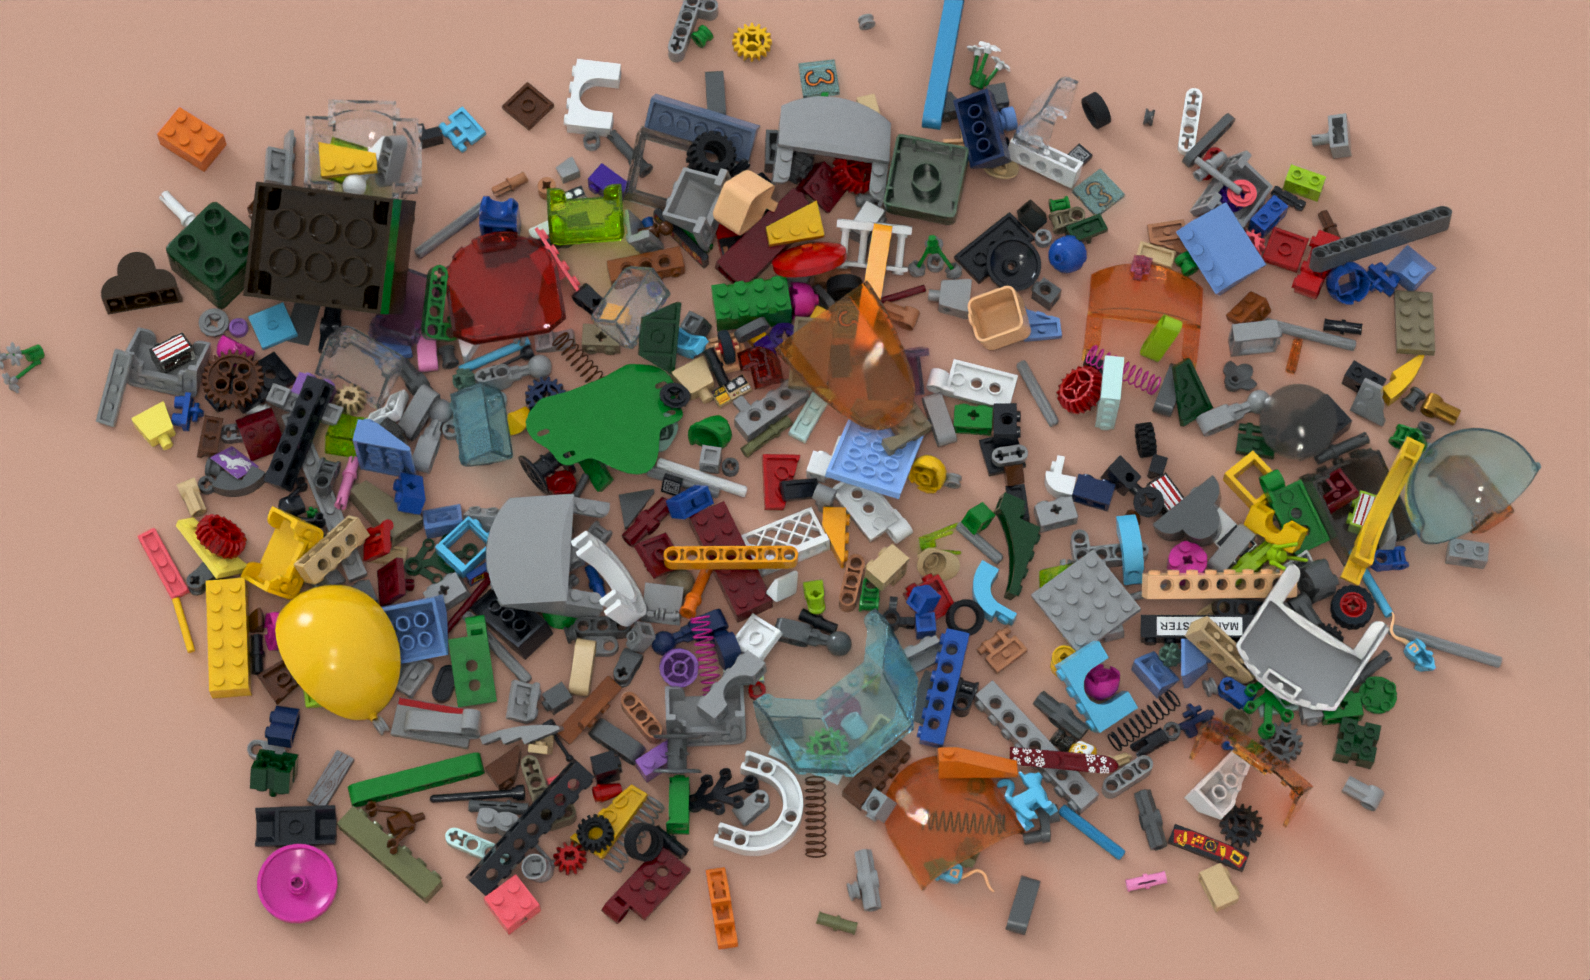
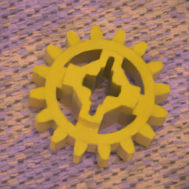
M753 23L750 24V27L744 24V29L738 27L737 33L733 34V50L737 52L738 57L743 55L745 61L747 58H750L751 62H753L754 58H757L759 61L761 55L766 57L767 52L771 50V34L767 33L766 27L760 29V24L754 27Z

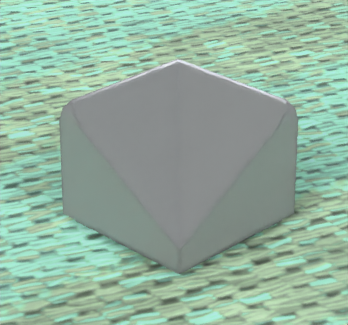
M573 157L568 158L556 167L563 184L580 177V171Z

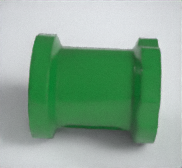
M1068 196L1057 200L1049 199L1048 201L1050 213L1071 208Z

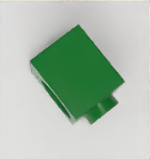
M982 502L969 509L961 523L973 535H976L986 529L996 515Z

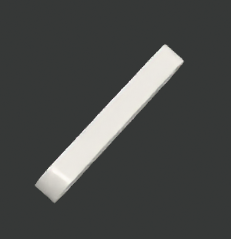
M1191 88L1187 91L1178 141V151L1184 156L1195 146L1202 103V93L1196 88ZM1192 95H1196L1194 105L1191 104ZM1193 110L1196 112V116L1189 117L1186 112ZM1190 126L1194 129V132L1188 134L1184 131V128ZM1186 139H1189L1188 149L1184 148Z

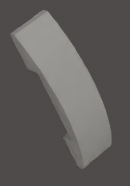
M273 383L266 401L292 413L299 395L293 393L289 388ZM328 403L320 423L337 425L344 408Z

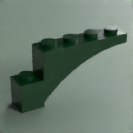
M1004 492L998 499L994 514L1000 521L1008 547L1009 575L1004 598L1011 601L1021 593L1023 586L1020 584L1022 579H1025L1029 569L1026 567L1028 562H1031L1035 552L1032 550L1034 545H1037L1041 535L1039 531L1041 527L1022 519L1026 508H1024L1026 501Z

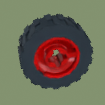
M1343 586L1342 589L1337 590L1331 601L1330 613L1332 614V619L1335 620L1337 625L1339 624L1342 628H1347L1348 630H1357L1360 627H1364L1374 613L1375 606L1372 595L1360 586ZM1349 605H1354L1356 608L1351 610L1352 608Z

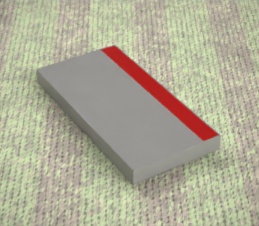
M399 697L390 733L391 736L468 749L470 739L405 733L403 730L406 711L463 714L465 708Z

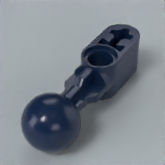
M715 609L698 616L710 615L709 618L698 621L711 622L710 625L698 629L713 630L701 636H708L719 630H727L729 628L721 609ZM689 621L688 625L681 627L678 632L673 634L667 631H660L655 634L656 639L651 644L652 649L656 654L663 656L669 650L675 649L679 643H689L694 640L696 642L703 641L707 638L695 639L693 636L707 631H692L691 629L707 623H690Z

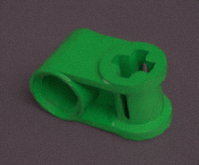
M1397 424L1396 432L1388 440L1389 444L1397 449H1401L1407 436L1424 444L1423 451L1428 446L1425 437L1419 429L1403 424Z
M865 577L862 585V594L860 595L859 612L865 610L874 611L878 614L880 590L877 587L869 589L866 585L871 582Z

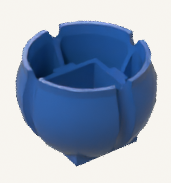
M1347 262L1344 265L1330 269L1326 279L1328 293L1334 300L1342 304L1352 305L1354 301L1360 302L1365 298L1370 289L1367 271L1355 262ZM1349 274L1350 282L1339 286L1338 280L1340 277Z

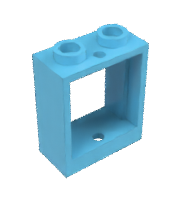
M469 516L435 546L436 554L463 579L467 573L475 569L486 558V547L466 565L449 548L469 529L486 545L489 531L486 533L482 529V524L477 519L473 520Z

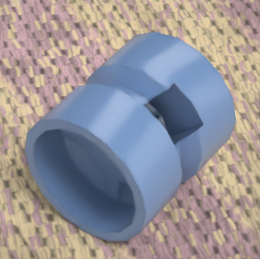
M1013 106L1002 108L999 115L1003 130L1005 129L1007 132L1017 130L1018 123Z

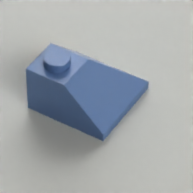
M1407 245L1386 266L1387 270L1385 273L1389 276L1396 274L1400 277L1399 284L1407 291H1415L1436 270V267Z
M1181 639V677L1184 688H1189L1208 670V663H1211V660L1191 641Z

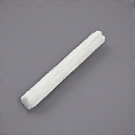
M659 458L656 465L658 468L719 487L720 490L741 497H745L748 490L747 486L663 458Z

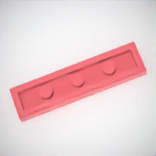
M152 528L138 535L137 537L170 598H180L190 593L156 529Z

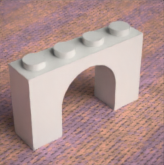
M577 59L576 66L573 65L572 68L574 81L570 82L569 85L571 98H567L566 109H569L568 114L564 115V125L567 126L568 133L587 135V133L594 132L602 137H607L608 134L611 136L610 132L614 122L613 113L590 110L581 103L580 98L586 90L592 87L599 86L619 89L622 73L621 64Z

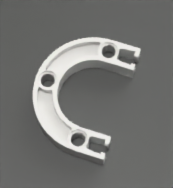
M584 531L571 541L572 545L579 549L576 551L577 556L593 566L612 589L611 592L599 600L600 604L607 608L604 610L605 614L625 627H629L646 614L644 598L634 579L619 558L602 541L588 531Z
M747 750L745 762H742L740 767V774L745 776L753 775L758 780L774 787L783 802L782 813L772 826L755 832L742 830L720 822L718 834H715L713 843L716 847L740 855L763 856L781 849L795 836L803 816V795L796 777L786 766L774 759ZM752 761L758 764V768L755 769L745 765ZM764 767H770L772 771L770 773H764L762 769ZM793 815L796 817V820L789 822L786 820V817ZM724 832L731 835L732 838L730 841L719 838V834L721 835ZM739 838H742L746 841L743 845H737L735 843V841Z

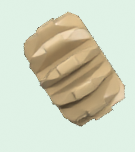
M352 382L349 387L343 384V390L337 388L338 394L334 395L335 405L343 407L342 413L346 411L348 416L353 411L357 415V409L363 410V404L367 403L365 391H361V386L359 385L354 388Z

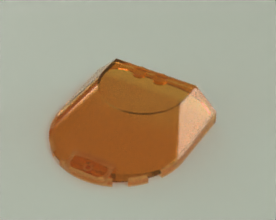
M937 756L920 759L904 768L895 777L886 793L887 797L897 803L884 823L887 834L921 891L942 873L1006 837L1025 833V829L991 778H938Z

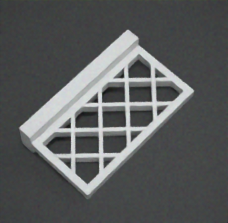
M812 507L741 535L746 546H756L749 544L747 540L752 537L760 539L757 546H761L763 540L772 542L771 546L776 544L793 546L798 551V562L830 550V540L822 529ZM810 514L812 518L810 524L801 522L802 517ZM787 523L795 524L792 531L783 529L784 525ZM798 526L808 528L805 535L795 533ZM811 530L818 531L821 535L816 538L808 537ZM767 531H777L775 538L765 536ZM781 533L790 535L787 542L778 540ZM793 537L803 539L801 544L797 546L790 543ZM773 555L766 556L767 560H773L775 558ZM793 555L785 556V559L792 560L794 558ZM758 569L761 577L781 570Z

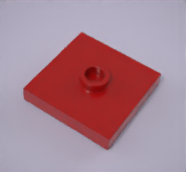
M1273 227L1262 258L1266 263L1297 273L1309 238Z

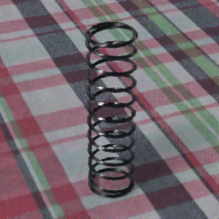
M1171 690L1164 692L1167 699L1173 704V710L1168 707L1161 696L1158 697L1160 702L1167 708L1168 714H1165L1158 703L1153 700V704L1161 712L1162 718L1157 717L1154 710L1147 705L1149 712L1156 718V723L1152 722L1147 713L1141 709V713L1149 721L1150 727H1147L1140 716L1135 714L1136 719L1143 725L1144 732L1140 731L1136 723L1129 718L1132 726L1138 731V736H1135L1129 726L1123 723L1125 729L1132 735V741L1127 739L1120 727H1117L1118 732L1125 738L1126 745L1122 744L1117 735L1111 731V734H1108V739L1116 750L1122 751V746L1127 747L1128 741L1134 742V737L1139 738L1140 733L1146 732V728L1151 729L1152 724L1158 723V719L1163 720L1164 715L1168 716L1170 711H1175V706L1180 707L1181 703L1178 697ZM1168 691L1171 692V693L1175 696V698L1177 699L1179 705H1177V704L1173 701V699H1172V697L1169 695ZM1109 736L1116 741L1120 750L1113 744Z

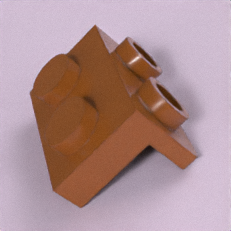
M1250 291L1226 314L1228 321L1234 324L1258 322L1271 313V308L1267 298Z

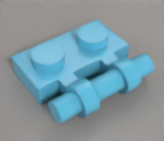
M463 106L448 117V120L451 122L448 126L444 122L438 126L445 138L448 137L455 149H459L462 153L467 150L464 142L468 141L473 145L486 135V131ZM456 129L461 133L459 137L453 133Z

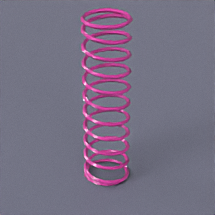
M1094 345L1086 357V363H1090L1091 366L1096 365L1097 369L1102 368L1103 370V365L1098 367L1097 364L1104 353V349L1099 352L1096 362L1091 364L1098 349V346ZM1129 361L1125 364L1123 368V375L1125 374L1130 365ZM1136 365L1132 366L1126 380H1123L1122 377L1123 382L1128 380L1129 385L1134 384L1135 388L1140 387L1141 391L1147 390V393L1150 395L1155 394L1161 383V377L1155 379V374H1153L1148 381L1147 388L1142 389V385L1149 374V371H1146L1142 377L1141 384L1136 386V381L1142 373V368L1137 371L1134 382L1130 383L1129 379L1133 375ZM1159 378V383H1158V385H1157L1156 388L1151 392L1154 383H1155L1156 380Z
M710 615L690 619V623H707L691 629L692 631H707L694 635L693 638H710L694 644V646H710L697 650L696 654L712 653L697 659V661H712L700 665L698 668H715L699 674V676H715L701 681V684H713L715 682L706 681L721 676L720 674H706L718 670L719 667H703L718 661L717 659H703L713 656L717 652H700L715 647V644H700L714 639L713 636H701L712 632V629H698L711 624L710 621H698L709 618ZM711 686L703 688L702 691H710L709 688Z

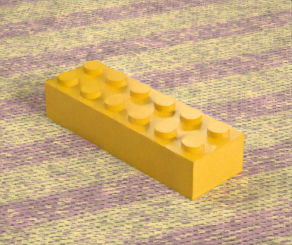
M245 578L206 581L209 692L212 699L252 696L247 582Z

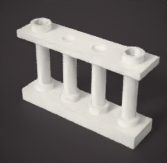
M837 219V227H840V231H842L841 244L845 246L846 252L848 251L849 232L852 229H859V233H861L858 262L847 261L846 259L837 268L848 269V266L867 268L865 260L868 234H870V231H873L874 223L893 226L892 233H896V237H898L895 266L886 265V270L893 271L892 274L904 275V272H908V267L903 266L905 238L912 234V226Z

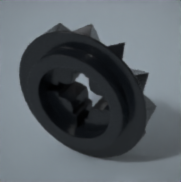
M668 383L660 390V401L664 403V407L669 406L671 410L673 408L680 410L681 407H686L690 400L688 389L679 383ZM671 395H678V398L671 399Z
M1145 487L1136 493L1133 504L1138 514L1149 518L1157 516L1162 511L1165 502L1162 493L1158 489ZM1145 496H1147L1150 500L1154 499V502H1152L1153 509H1151V507H1149L1148 505L1143 506L1146 503Z

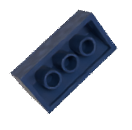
M986 88L953 100L964 145L969 150L968 161L970 168H996L1010 163L1011 158L994 94Z

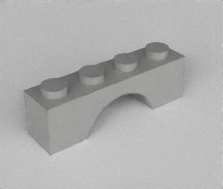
M749 650L744 654H740L735 664L725 670L722 678L718 682L713 683L707 695L702 696L698 700V714L717 727L729 714L728 705L725 701L729 690L740 684L755 685L767 672L766 663Z

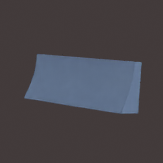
M655 94L650 100L643 132L690 146L696 137L703 132L714 131V134H716L718 131L721 132V136L726 135L728 137L727 140L733 142L732 147L736 148L734 154H737L735 161L740 162L742 159H746L749 162L760 125Z

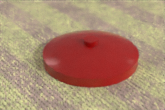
M835 242L802 244L778 254L772 260L773 271L775 274L783 277H807L821 274L842 265L847 259V252L845 246Z

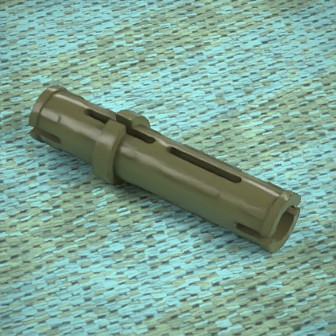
M785 415L776 423L770 424L764 432L740 449L745 457L748 458L775 437L778 438L784 430L793 425L791 419Z

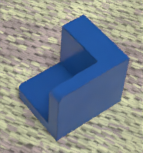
M930 585L917 586L913 588L906 603L918 614L933 612L941 595Z
M935 612L916 613V640L927 636H935L937 631Z

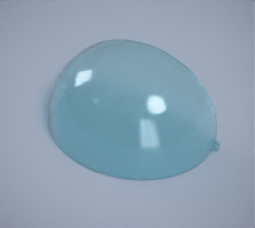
M1468 428L1446 434L1433 442L1420 455L1408 476L1405 487V509L1410 525L1424 544H1439L1458 538L1486 523L1513 503L1532 483L1539 469H1541V464L1535 462L1530 453L1519 442L1498 431Z

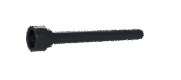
M516 785V787H512L509 790L438 794L430 796V801L438 803L508 797L522 801L525 800L524 785Z

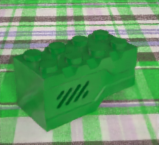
M774 276L766 280L759 278L754 279L752 282L738 281L730 285L724 283L711 285L717 332L738 329L760 317H765L770 327H774L779 323L792 324V308L786 277Z

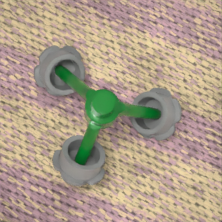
M930 235L925 241L926 249L921 259L910 263L908 269L909 273L914 277L923 276L926 269L923 262L928 254L940 255L947 265L945 269L947 278L953 280L959 278L962 275V266L956 262L951 264L942 252V239L935 235Z

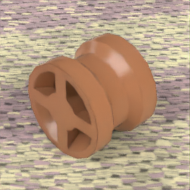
M550 177L540 179L537 185L539 196L544 200L556 196L557 190L554 179Z

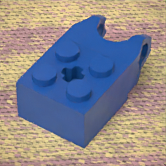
M483 196L479 212V227L482 240L497 236L506 240L519 241L521 217L519 204L514 198H508L507 201L499 202L492 200L489 196Z

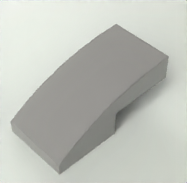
M568 329L559 332L549 330L534 334L536 352L564 351L570 347L573 340L566 342L559 350H556V348L561 343L556 346H552V343L560 334L568 332L569 339H574V344H576L574 330ZM564 336L556 340L554 344L558 343Z

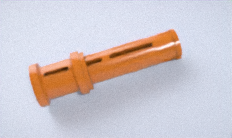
M701 569L691 592L686 594L685 603L679 609V613L684 618H695L696 609L702 603L701 596L713 572L712 569H708L707 572L706 569Z

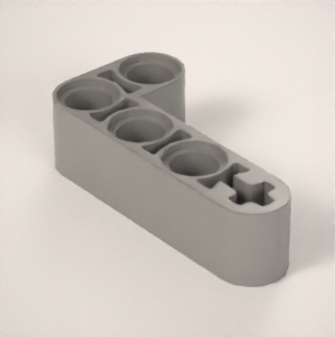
M716 0L683 1L668 44V56L671 61L681 62L684 59L698 18L708 21L717 18L718 3Z
M1078 529L1072 533L1070 549L1073 564L1078 561L1077 558L1079 556H1085L1094 550L1097 555L1102 554L1106 557L1105 563L1108 568L1122 566V558L1116 555V553L1121 552L1120 543L1090 546L1089 536L1086 531ZM1080 538V539H1082L1084 542H1083V543H1077V542L1075 541V539ZM1142 542L1143 559L1145 562L1149 548L1146 543Z
M464 709L463 714L409 710L405 713L403 731L412 735L479 739L482 716L481 712L475 709Z

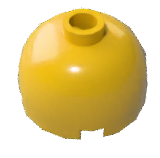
M923 455L915 459L908 478L912 484L915 482L919 485L917 489L920 491L936 493L946 481L947 470L937 457Z

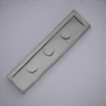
M120 349L114 350L96 422L111 427L116 426L135 354Z

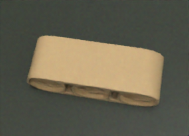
M580 638L576 640L569 683V693L571 695L589 696L597 641Z

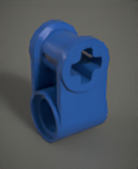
M1397 546L1394 550H1376L1373 564L1370 567L1376 572L1408 568L1409 562L1406 561L1405 557L1406 548L1404 546ZM1376 558H1381L1384 563L1378 562Z
M1231 677L1223 678L1218 685V696L1239 710L1243 709L1248 701H1253L1256 694L1253 697H1248L1244 693L1246 686ZM1226 686L1230 687L1228 691L1225 690Z

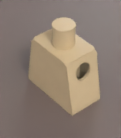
M703 355L672 371V380L674 383H679L688 389L690 400L700 397L704 404L712 401L713 396L710 391L714 389V380Z

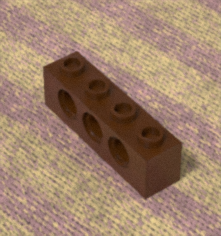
M892 733L843 789L842 797L861 811V807L875 788L882 792L886 786L885 782L889 777L893 779L899 771L897 768L902 763L906 764L911 758V747ZM892 755L896 760L889 762L886 760V757ZM881 770L884 774L882 776H875L873 772ZM863 784H867L871 789L864 791L860 787Z

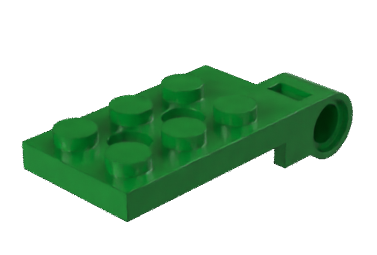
M1278 469L1259 477L1262 490L1271 508L1275 510L1274 515L1281 529L1284 524L1294 521L1301 526H1306L1309 530L1300 549L1293 553L1294 556L1330 540L1301 479L1285 486L1284 478ZM1293 508L1300 511L1298 519L1293 518L1291 515Z
M485 615L465 617L468 637L448 639L458 707L497 702ZM474 660L477 662L478 667L475 671L467 670L466 664L468 661ZM476 679L480 682V688L477 691H472L469 688L471 680Z

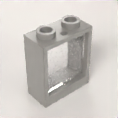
M1277 319L1232 324L1228 337L1231 357L1276 352L1277 345H1280V337H1282V328L1278 326Z

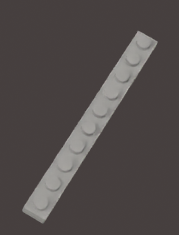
M291 413L281 416L285 427ZM312 441L302 468L319 510L323 514V519L326 520L328 532H330L344 520L341 509L339 510L334 506L336 497L333 490L327 496H320L315 490L314 477L320 458ZM325 482L319 484V486L327 485ZM357 548L351 552L348 558L341 561L349 583L368 576Z

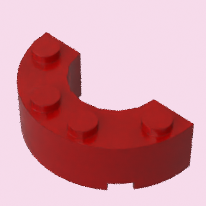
M1318 230L1316 236H1312L1309 246L1312 247L1307 261H1303L1300 268L1301 273L1294 278L1291 288H1294V293L1313 300L1317 299L1325 278L1322 279L1313 275V271L1309 268L1312 250L1315 247L1339 240L1340 237Z

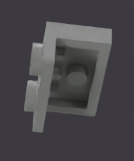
M517 680L511 681L506 719L528 724L536 719L538 715L537 701L541 696L540 683L529 684Z

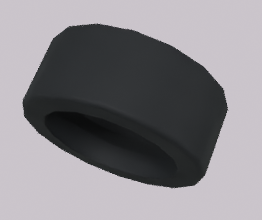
M1093 92L1081 99L1084 113L1094 128L1099 129L1111 122L1109 109L1097 92Z
M835 275L830 277L826 283L827 293L834 301H853L860 298L863 293L862 280L856 275Z
M962 599L954 602L946 612V624L949 629L973 635L983 626L984 612L981 606L973 600ZM960 607H969L975 612V624L969 629H961L955 624L954 614Z
M643 822L636 823L625 834L624 848L626 853L633 859L644 862L652 861L662 851L663 835L654 825ZM646 830L651 835V844L649 849L641 854L637 851L636 841L639 834Z

